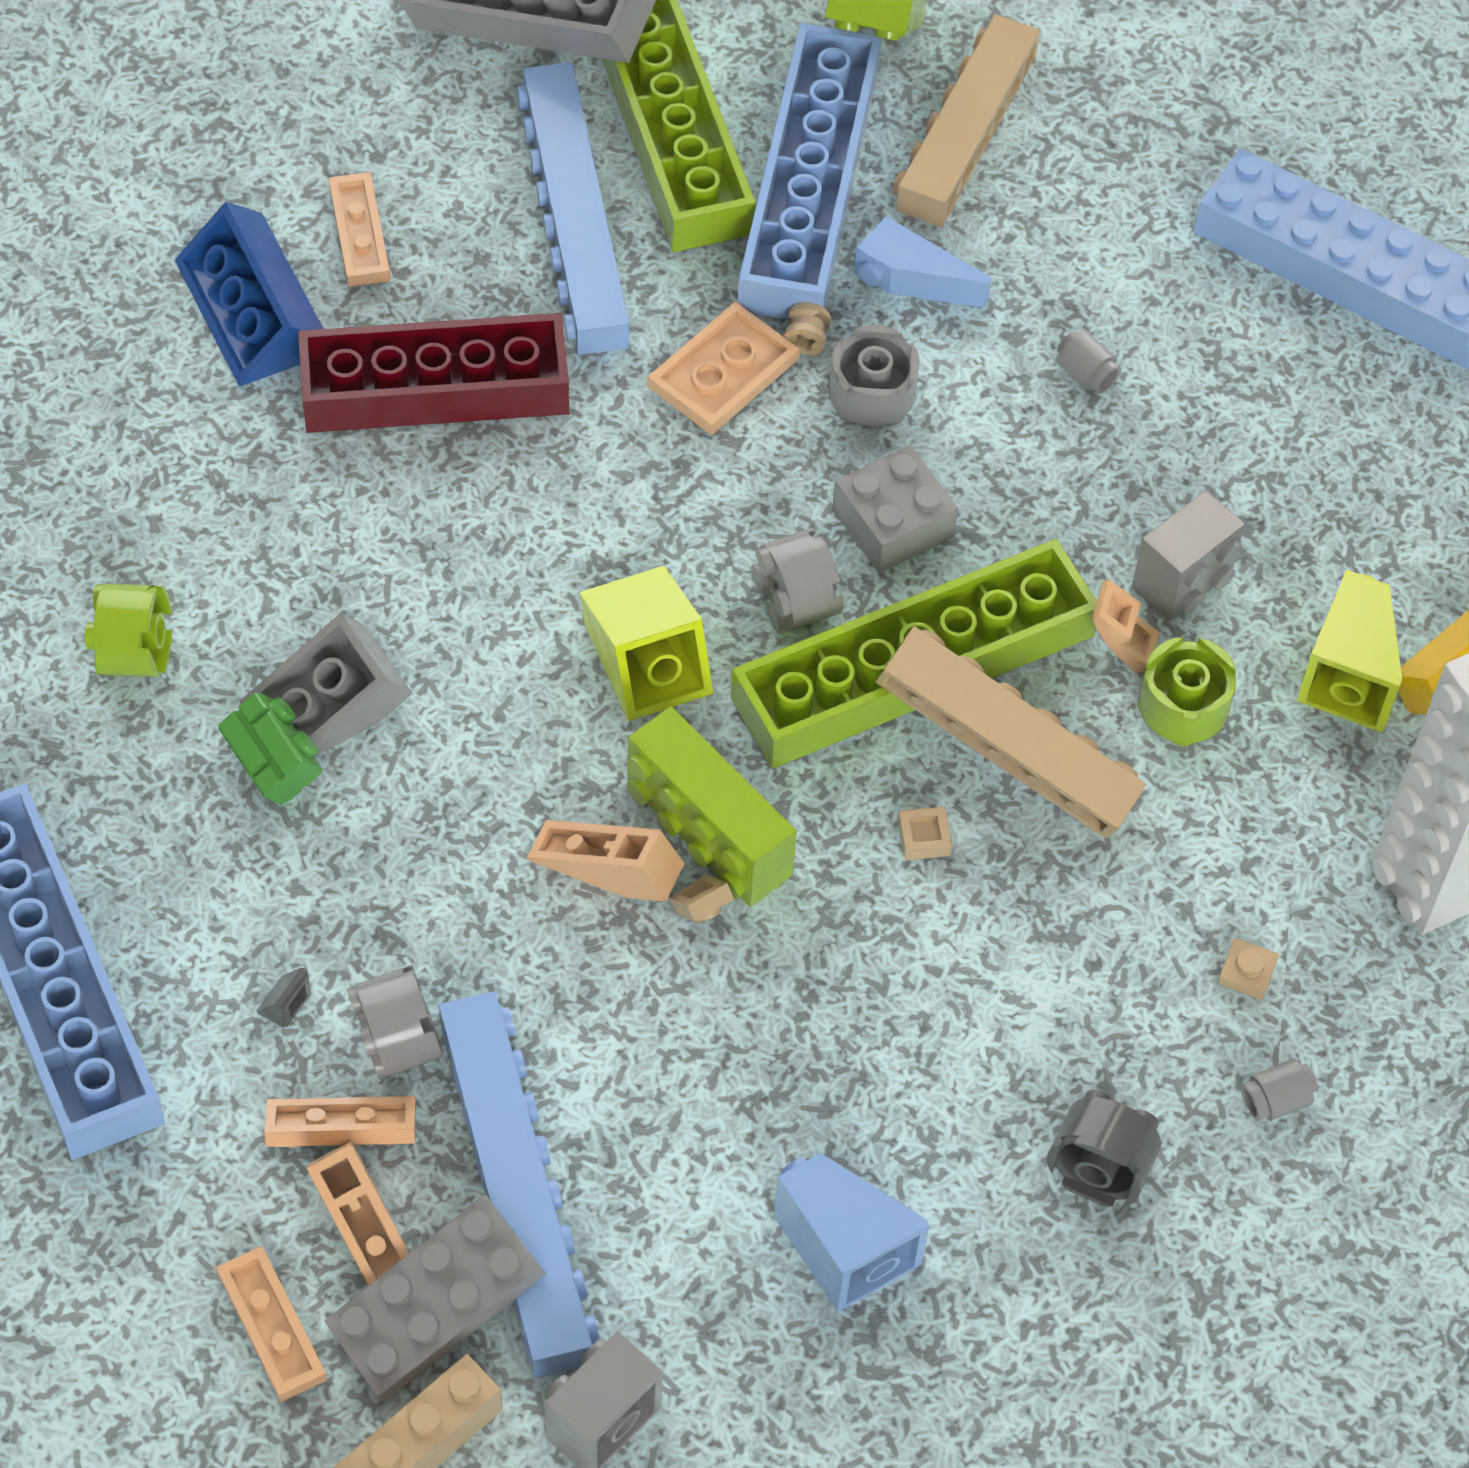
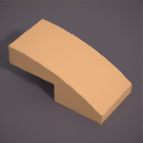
M1110 579L1102 582L1092 619L1100 636L1116 656L1133 671L1143 672L1145 671L1149 656L1156 648L1160 632L1138 616L1141 603Z

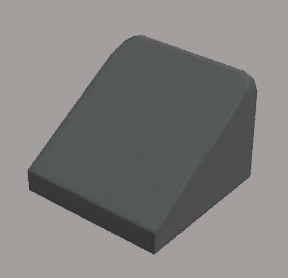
M301 967L283 975L256 1012L283 1028L288 1027L311 995L308 970Z

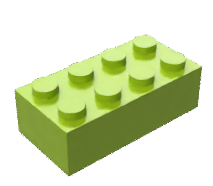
M672 706L628 737L626 786L630 795L640 805L647 803L657 813V819L662 828L671 836L678 834L688 844L689 853L695 862L704 868L709 865L719 876V880L728 884L734 899L740 897L751 908L793 876L797 830Z

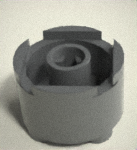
M1089 1090L1084 1098L1075 1101L1070 1106L1047 1154L1048 1168L1051 1173H1053L1055 1167L1064 1176L1061 1184L1068 1191L1099 1205L1113 1207L1116 1199H1127L1126 1205L1133 1204L1138 1199L1161 1149V1140L1156 1131L1159 1121L1148 1111L1134 1110L1122 1103L1113 1101L1102 1091Z

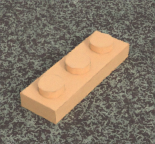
M371 172L330 177L329 188L348 287L391 281Z
M415 1096L267 1099L264 1130L265 1147L343 1146L350 1141L354 1145L415 1144L416 1099Z
M263 1246L217 1266V1275L280 1403L327 1381L326 1372Z

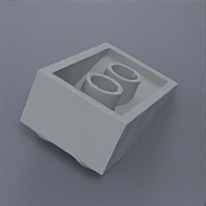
M340 613L239 702L242 704L252 694L258 692L272 699L276 697L283 699L295 713L296 718L291 723L297 732L302 731L313 740L319 750L316 754L318 755L378 724L413 693L369 629L345 614Z

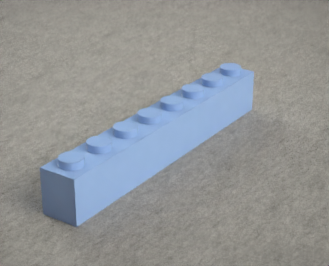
M573 62L523 68L524 85L517 86V100L519 110H527L528 117H523L526 143L534 142L535 149H530L533 175H541L542 181L536 182L539 207L547 206L548 214H543L546 240L554 239L555 247H550L553 273L561 272L562 280L557 281L558 301L560 307L568 306L569 314L563 316L567 341L575 340L578 355L628 349L629 321Z
M496 991L439 1004L440 1025L484 1193L546 1273L544 1277L513 1300L533 1379L579 1368L583 1365L581 1360L584 1354L595 1342L600 1340L594 1316L585 1317L581 1301L587 1299L585 1281L582 1271H572L568 1255L575 1254L574 1242L569 1225L560 1226L556 1210L563 1209L561 1194L556 1179L548 1181L544 1166L551 1164L549 1151L544 1135L536 1137L532 1122L539 1119L533 1093H523L520 1079L527 1078L521 1050L512 1051L508 1038L515 1035L509 1007L500 1008Z

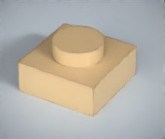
M945 806L899 811L898 826L905 861L951 856L952 841Z
M708 874L668 897L676 914L693 922H703L714 918L721 912L722 906L734 900L728 884Z
M1234 938L1218 984L1263 1000L1279 953Z

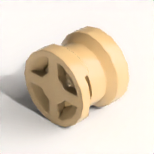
M800 302L794 304L789 310L788 319L790 325L785 328L783 337L800 349V354L818 355L824 350L827 339L825 332L829 329L831 316L824 307L815 303Z

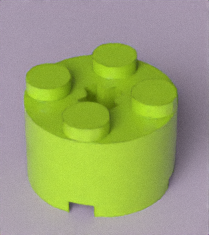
M96 584L93 589L94 622L86 624L84 634L86 649L94 650L96 673L105 676L159 677V673H164L167 669L173 637V630L166 629L164 615H172L171 601L167 589L164 586Z
M1178 637L1163 642L1149 656L1139 693L1138 708L1146 724L1155 733L1173 741L1177 745L1190 746L1193 743L1213 737L1225 725L1236 690V669L1228 653L1217 644L1201 638L1198 639V642L1183 641L1184 637Z

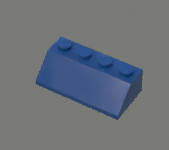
M225 202L174 259L237 384L240 386L299 366L298 331L324 329L261 212Z

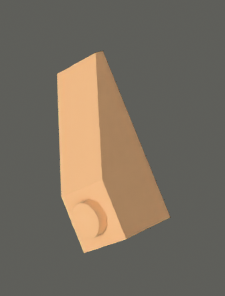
M554 820L545 821L527 856L531 862L623 897L663 902L667 901L685 864L660 829Z
M352 1141L307 1164L306 1169L369 1286L410 1254Z

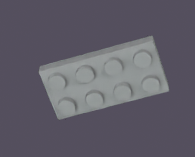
M484 1194L324 1322L377 1397L385 1403L544 1277L546 1273L492 1201Z

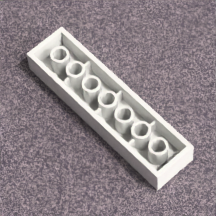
M1469 653L1444 665L1372 859V869L1376 879L1381 885H1388L1397 898V906L1401 916L1407 923H1414L1421 935L1469 914Z

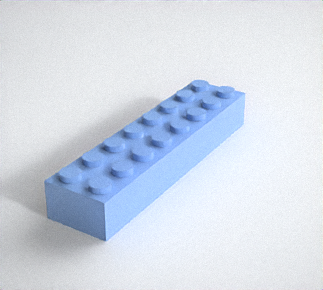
M800 23L739 276L738 303L752 314L789 320L790 308L800 302L815 303L826 308L879 70L882 40L880 37L872 34Z
M1239 148L1201 200L1194 228L1195 234L1469 369L1468 258Z
M24 783L0 792V986L70 1159L73 1161L165 1124L155 1087L27 784Z

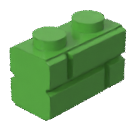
M258 692L252 694L239 706L238 711H233L219 723L218 729L262 796L282 805L293 799L302 791L301 788L303 786H308L322 773V767L314 757L319 750L307 734L302 731L297 732L291 723L296 718L295 713L280 697L272 699Z

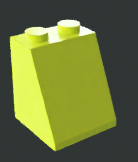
M665 566L579 592L585 627L628 721L665 710L670 706L674 707L714 694L702 618Z
M1346 569L1311 653L1297 701L1383 733L1402 682L1390 585L1377 581L1370 575L1358 574Z

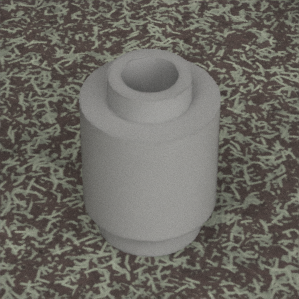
M1081 331L1077 334L1071 332L1060 342L1057 348L1059 353L1057 363L1086 390L1093 389L1098 394L1103 393L1114 384L1121 373V367L1116 364L1117 358L1087 331Z
M1294 1058L1250 1076V1082L1241 1085L1243 1099L1256 1121L1264 1118L1272 1121L1308 1106L1314 1102L1313 1092L1318 1091L1317 1080L1311 1068L1307 1064L1301 1065Z

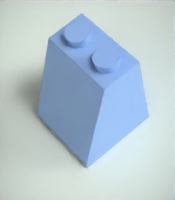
M822 1153L809 1160L805 1158L794 1160L781 1171L777 1181L774 1217L837 1312L922 1265L929 1225L924 1217Z

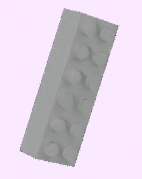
M398 0L415 27L421 30L629 63L656 1Z

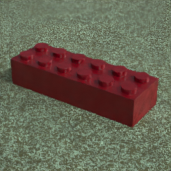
M562 313L298 331L306 433L570 414L569 377Z

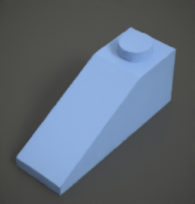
M887 216L856 248L854 273L868 286H877L890 294L981 308L988 303L991 277Z

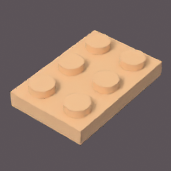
M735 301L648 376L647 387L712 436L799 360L800 349Z

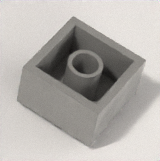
M911 445L835 480L832 510L878 573L884 572L953 538L955 535L958 507Z
M1207 490L1142 538L1131 587L1168 621L1181 612L1185 615L1190 614L1202 602L1204 594L1213 587L1216 590H1221L1233 578L1235 574L1233 569L1235 560L1242 549L1240 542L1245 524Z
M619 1331L606 1342L602 1339L595 1342L584 1354L581 1360L583 1365L570 1378L567 1375L558 1378L545 1395L546 1439L578 1468H602L661 1409L663 1371Z

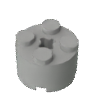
M880 325L861 326L854 329L852 335L843 341L841 338L836 343L832 352L829 396L837 415L844 421H851L868 427L895 425L902 422L915 401L919 371L917 349L913 344L910 346L902 339V334L897 330Z
M813 528L762 544L756 551L758 563L751 565V573L758 590H766L772 604L768 606V615L776 631L782 629L792 631L843 612V595L834 597L833 584L840 582L836 565L824 539L821 536L813 538L815 532Z
M412 965L347 988L355 1015L358 1016L362 1027L360 1033L365 1048L372 1059L378 1078L389 1077L444 1057L428 1006H426L421 992L422 989Z

